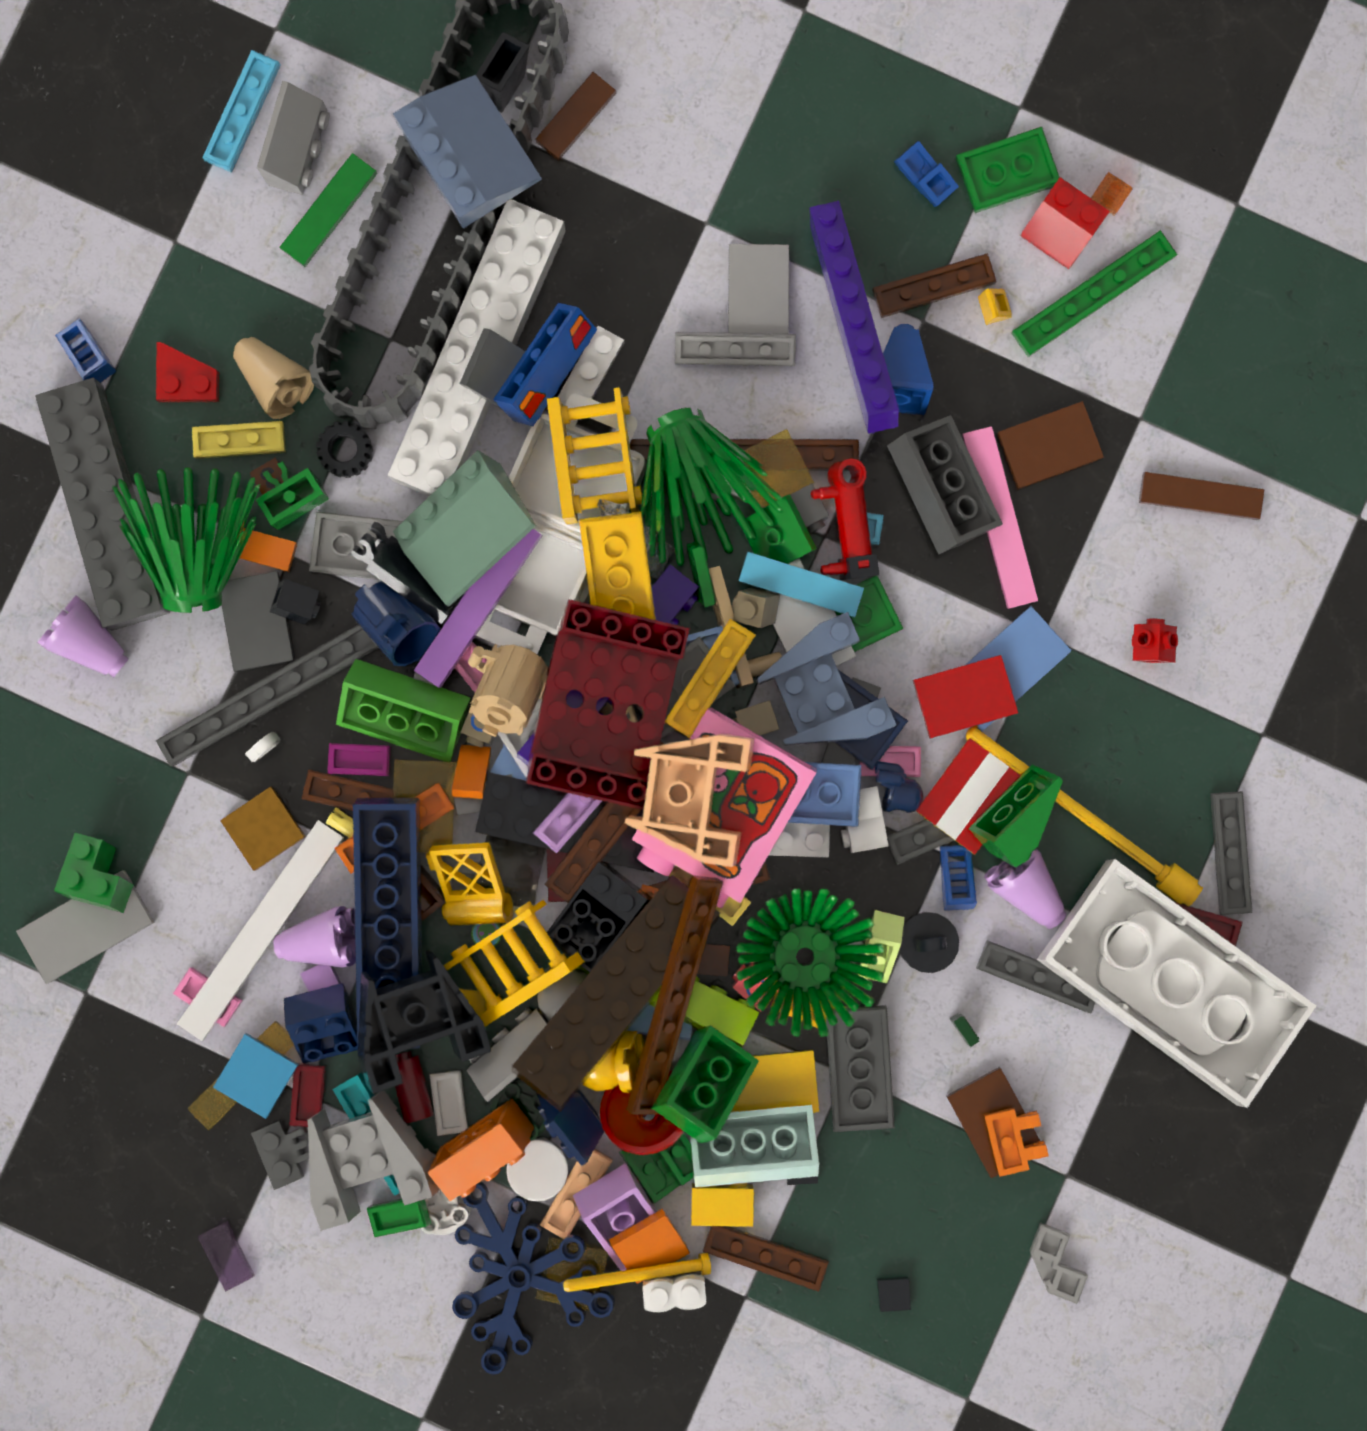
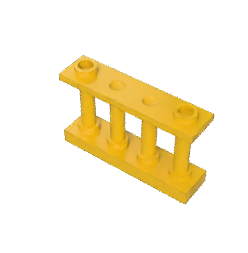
M620 387L613 388L615 401L568 408V405L563 406L559 397L547 399L562 519L567 525L579 523L578 514L586 509L629 503L632 513L639 512L638 505L642 504L641 486H635L626 415L631 414L628 396L623 397ZM617 413L619 431L572 438V435L567 436L566 424H570L571 420ZM621 443L623 461L576 468V465L571 466L570 454H574V450ZM625 473L627 491L580 498V495H575L574 484H577L578 480Z
M544 899L534 906L530 901L514 911L517 915L516 918L471 948L464 944L451 953L453 959L443 965L446 970H449L460 962L486 1002L484 1006L487 1010L479 1015L484 1026L495 1021L584 963L578 952L568 958L564 953L561 955L534 914L547 905ZM523 920L551 961L548 963L551 969L547 972L543 968L539 969L512 928ZM500 935H503L529 975L527 977L529 983L523 986L521 981H516L491 942ZM480 948L507 988L505 992L508 996L503 1000L500 995H495L470 956Z

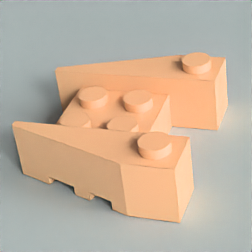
M718 734L635 750L634 755L651 757L643 817L631 815L625 818V823L665 842V844L690 855L700 862L733 867L737 863L741 832L709 827L717 767L745 772L750 770L754 738Z

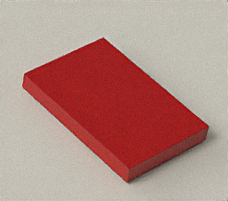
M1001 655L912 680L929 739L1018 714Z

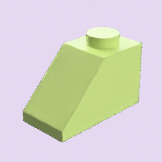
M875 910L872 917L874 926L868 929L872 932L873 938L866 940L865 944H882L884 952L867 954L877 957L878 962L876 965L860 963V965L883 972L884 978L881 982L888 983L901 946L905 917Z

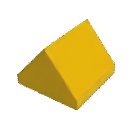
M988 288L978 296L986 325L1012 317L1004 289Z

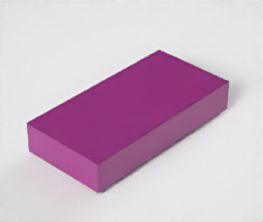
M329 743L328 774L390 776L391 746Z

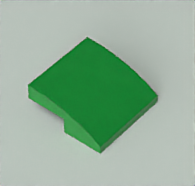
M684 1132L674 1144L657 1153L637 1155L624 1150L619 1151V1154L641 1184L652 1204H655L674 1189L683 1186L694 1178L692 1147Z

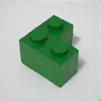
M75 833L54 891L69 899L124 914L134 884L119 876L108 874L117 849L116 847L104 840Z

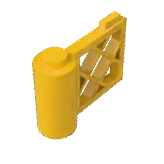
M489 842L431 846L425 856L430 871H436L446 901L442 905V916L450 926L508 923L512 920V897L504 891ZM483 853L485 864L481 866L468 858L470 854ZM441 855H449L459 862L453 868L443 862ZM462 864L477 873L473 879L458 871ZM482 876L492 883L493 888L486 889L476 883V881ZM451 878H454L467 887L464 890H452L449 881Z

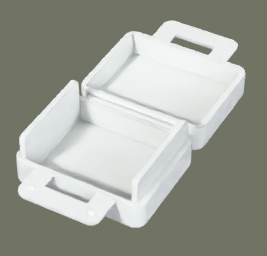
M574 393L568 397L565 406L568 405V408L600 404V402ZM617 413L591 417V419L619 431ZM542 414L534 426H531L509 476L511 483L536 524L533 529L543 536L476 635L499 646H521L530 649L538 654L547 633L557 636L568 599L587 604L590 601L580 524L567 525L562 519L549 415ZM626 415L630 444L637 428V420L632 415ZM571 420L570 424H566L567 436L572 435V438L595 435L575 427L578 420ZM621 443L574 450L575 453L570 454L571 466L576 465V468L623 461ZM630 449L635 486H640L646 473L647 462L642 454ZM625 473L578 480V483L574 484L575 495H580V498L627 491ZM629 503L582 510V513L578 514V521L585 518L627 514L630 510ZM494 610L530 625L526 636L524 637L489 622Z

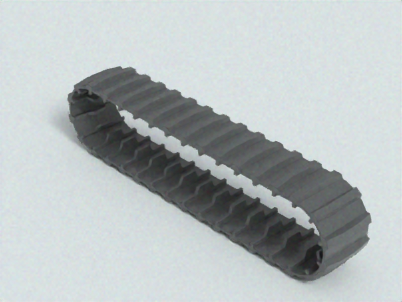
M457 0L455 4V18L453 23H447L443 32L444 44L441 51H435L431 60L432 72L429 79H423L419 88L420 96L462 80L460 73L455 71L459 60L465 62L466 56L472 57V45L467 43L471 33L477 35V28L484 30L485 23L482 16L489 11L491 16L498 13L497 6L511 3L512 9L517 10L520 9L521 3L529 5V12L533 18L537 14L541 19L545 16L548 17V19L540 21L541 33H552V36L547 35L546 42L539 40L537 44L539 53L545 55L541 65L535 63L534 70L527 68V80L533 82L529 93L523 91L522 97L515 96V106L522 111L518 121L511 119L510 125H508L527 155L532 143V130L534 127L539 128L543 118V104L545 100L550 101L555 89L554 78L557 73H562L566 64L567 56L564 43L568 41L569 28L565 10L561 3H556L554 0ZM399 135L395 144L397 153L392 164L387 163L383 177L385 182L381 191L375 192L372 198L373 210L369 220H363L360 226L361 238L357 248H351L347 257L349 266L345 276H339L335 285L337 295L332 305H327L323 313L325 323L320 333H315L311 341L314 354L313 364L309 366L312 383L316 388L325 393L323 398L326 406L337 417L342 419L350 417L358 421L362 427L376 429L378 424L394 420L399 424L408 418L407 412L418 400H421L426 388L427 378L433 372L437 363V355L441 345L444 346L450 333L449 326L452 319L457 317L462 305L460 300L463 293L468 291L473 280L472 272L476 263L480 264L483 257L485 241L488 236H492L496 227V215L499 209H503L506 202L476 220L470 234L463 232L462 236L456 235L457 245L463 247L458 262L452 260L450 264L445 263L443 266L445 272L452 276L446 290L440 288L438 292L433 291L431 294L433 299L439 302L440 305L434 319L427 317V320L421 319L419 322L422 328L428 330L422 347L415 345V348H408L410 356L417 359L410 375L404 373L403 376L397 375L396 377L397 382L403 385V388L393 398H391L387 390L383 391L382 393L387 401L376 406H371V399L368 395H363V401H358V407L349 405L347 402L353 395L349 388L346 387L340 393L336 390L333 392L331 388L336 387L335 381L342 379V375L338 370L329 371L331 360L337 362L338 359L343 360L344 358L343 353L336 349L343 332L349 334L350 331L355 333L356 327L348 321L354 306L361 307L362 304L366 305L368 302L366 296L360 293L366 278L372 280L374 276L378 277L380 274L377 267L372 265L378 250L384 252L385 248L390 249L392 246L389 239L384 237L389 224L396 225L397 221L402 222L403 220L401 212L396 210L401 196L407 198L409 193L414 194L415 192L413 184L408 182V179L413 169L419 171L420 165H423L404 135Z

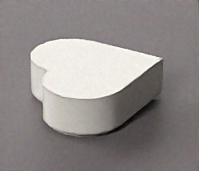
M271 732L260 739L245 754L251 762H256L277 746L281 739L275 732Z

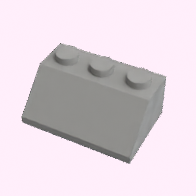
M282 81L257 169L268 186L303 195L305 187H309L312 181L313 170L311 165L313 159H317L320 154L321 141H319L321 131L326 130L328 127L330 113L327 112L328 110L323 100L286 81Z
M539 1006L534 1011L528 1007L515 1018L518 1024L511 1031H508L505 1027L492 1038L495 1044L491 1047V1052L469 1059L472 1064L467 1068V1072L487 1102L517 1077L512 1072V1065L548 1023L541 1014Z

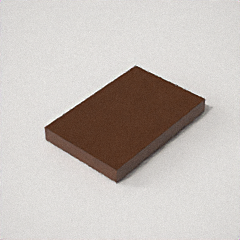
M1083 401L997 433L1017 490L1104 458Z
M1000 1067L946 1095L991 1179L999 1174L984 1114L1013 1107L1016 1116L1025 1113ZM1034 1128L1020 1130L1024 1146L1040 1141Z

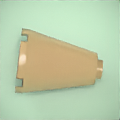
M255 337L243 338L235 345L233 358L264 412L272 419H281L295 412L292 407L298 401L304 404L314 388L309 370Z

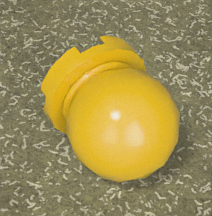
M627 1031L583 1086L595 1091L613 1089L619 1085L622 1092H631L645 1045L643 1035L637 1034V1031Z

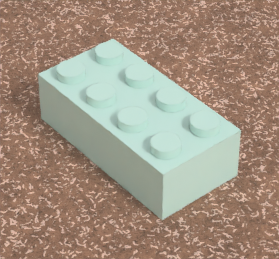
M812 1105L731 1112L717 1139L700 1143L691 1137L695 1187L815 1177L819 1174Z

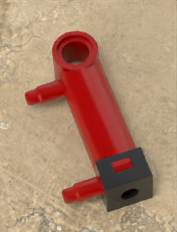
M852 458L836 462L830 466L827 474V479L831 486L820 487L811 491L812 499H835L842 559H838V562L821 566L820 572L822 575L840 574V580L878 576L877 554L872 555L863 485L866 479L865 466L861 461ZM844 468L850 471L851 479L849 482L843 477Z

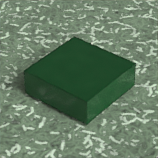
M957 1013L950 1018V1021L968 1046L972 1047L979 1042V1037L962 1014Z

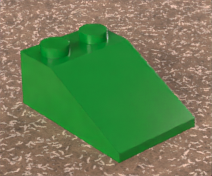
M1032 764L968 829L992 855L1017 868L1020 864L1025 863L1031 857L1032 852L1038 847L1063 780L1059 776Z

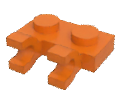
M1013 1107L984 1114L999 1177L1030 1170L1029 1160L1049 1157L1044 1140L1027 1146L1023 1145L1020 1130L1041 1126L1037 1110L1016 1116Z

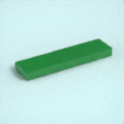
M352 153L279 248L303 267H306L378 174L377 171Z

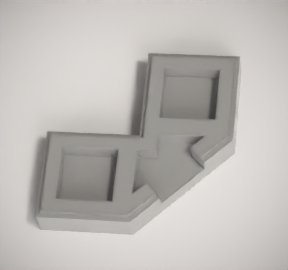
M1040 1222L1029 1252L1045 1288L1052 1295L1078 1304L1088 1275L1085 1272L1060 1263L1070 1234Z

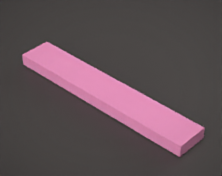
M991 426L963 433L961 435L1003 523V525L987 532L1007 609L1037 602L1036 590L993 428Z

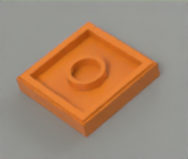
M663 1208L609 1239L611 1247L627 1270L674 1263L690 1254L687 1245Z

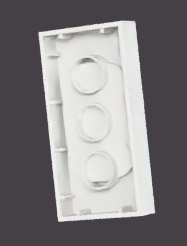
M1116 859L1105 861L1037 958L1039 962L1232 1103L1248 1108L1316 1008V1005Z

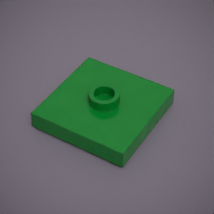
M790 494L782 497L784 501H776L782 507L783 513L777 512L771 505L763 508L772 519L773 527H768L757 513L746 518L756 535L755 541H750L747 538L754 554L786 564L800 559L817 549Z

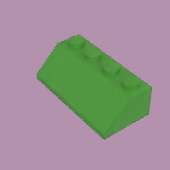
M355 659L343 681L336 725L451 763L461 735L460 732L467 717L471 698Z

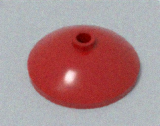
M619 1085L613 1089L605 1090L600 1104V1120L604 1132L618 1148L637 1155L653 1154L668 1148L683 1134V1130L659 1113L654 1115L653 1119L645 1120L647 1114H631L627 1111L631 1092H622Z

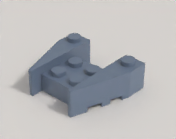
M848 612L817 625L757 678L758 686L774 679L796 730V735L782 741L784 746L862 740L896 726L885 697L857 709L854 708L834 662L832 654L853 646L860 641Z

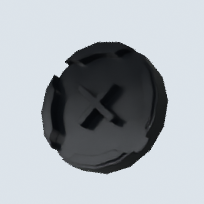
M922 912L913 915L904 923L899 951L901 957L910 967L924 973H935L944 970L954 961L959 951V937L955 926L947 918L937 913Z

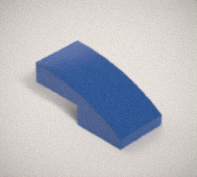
M919 141L915 142L894 161L907 179L935 207L959 187L941 163L937 164Z

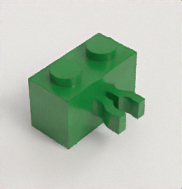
M283 461L277 465L282 470L281 477L284 482L280 483L278 479L272 477L268 470L265 471L263 475L275 488L255 499L270 525L277 530L329 499L315 474L309 468L289 478V470Z

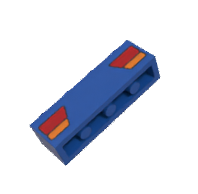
M558 303L493 400L514 422L534 426L547 406V399L552 398L557 393L558 388L573 369L574 364L584 349L589 345L590 340L597 331L596 327L578 307Z

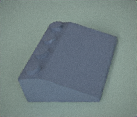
M476 75L420 96L393 113L399 129L462 228L467 227L542 180Z

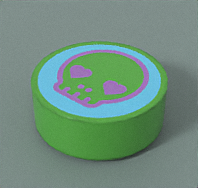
M500 923L474 925L471 931L474 943L477 944L501 928ZM502 935L491 941L494 946L501 941Z

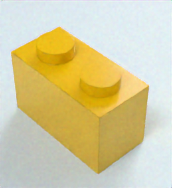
M692 1183L691 1226L753 1227V1184L739 1183L695 1187V1183Z

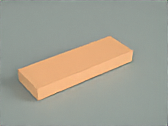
M594 1149L585 1165L581 1166L576 1161L563 1188L556 1195L540 1226L562 1239L569 1236L581 1216L573 1195L602 1178L613 1159Z

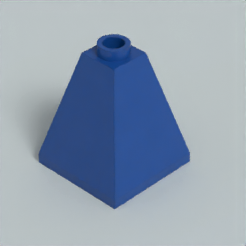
M899 324L897 327H894L883 352L899 412L925 415L933 392V381L920 333L912 325Z

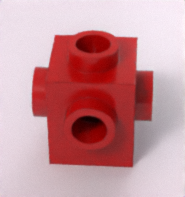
M1157 618L1146 619V624H1134L1132 661L1176 663V647L1178 645L1177 626L1166 625L1165 619Z

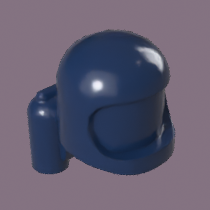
M877 761L875 766L876 782L886 787L882 800V810L884 812L901 810L906 811V813L916 811L923 799L920 784L915 780L906 778L904 769L899 764Z

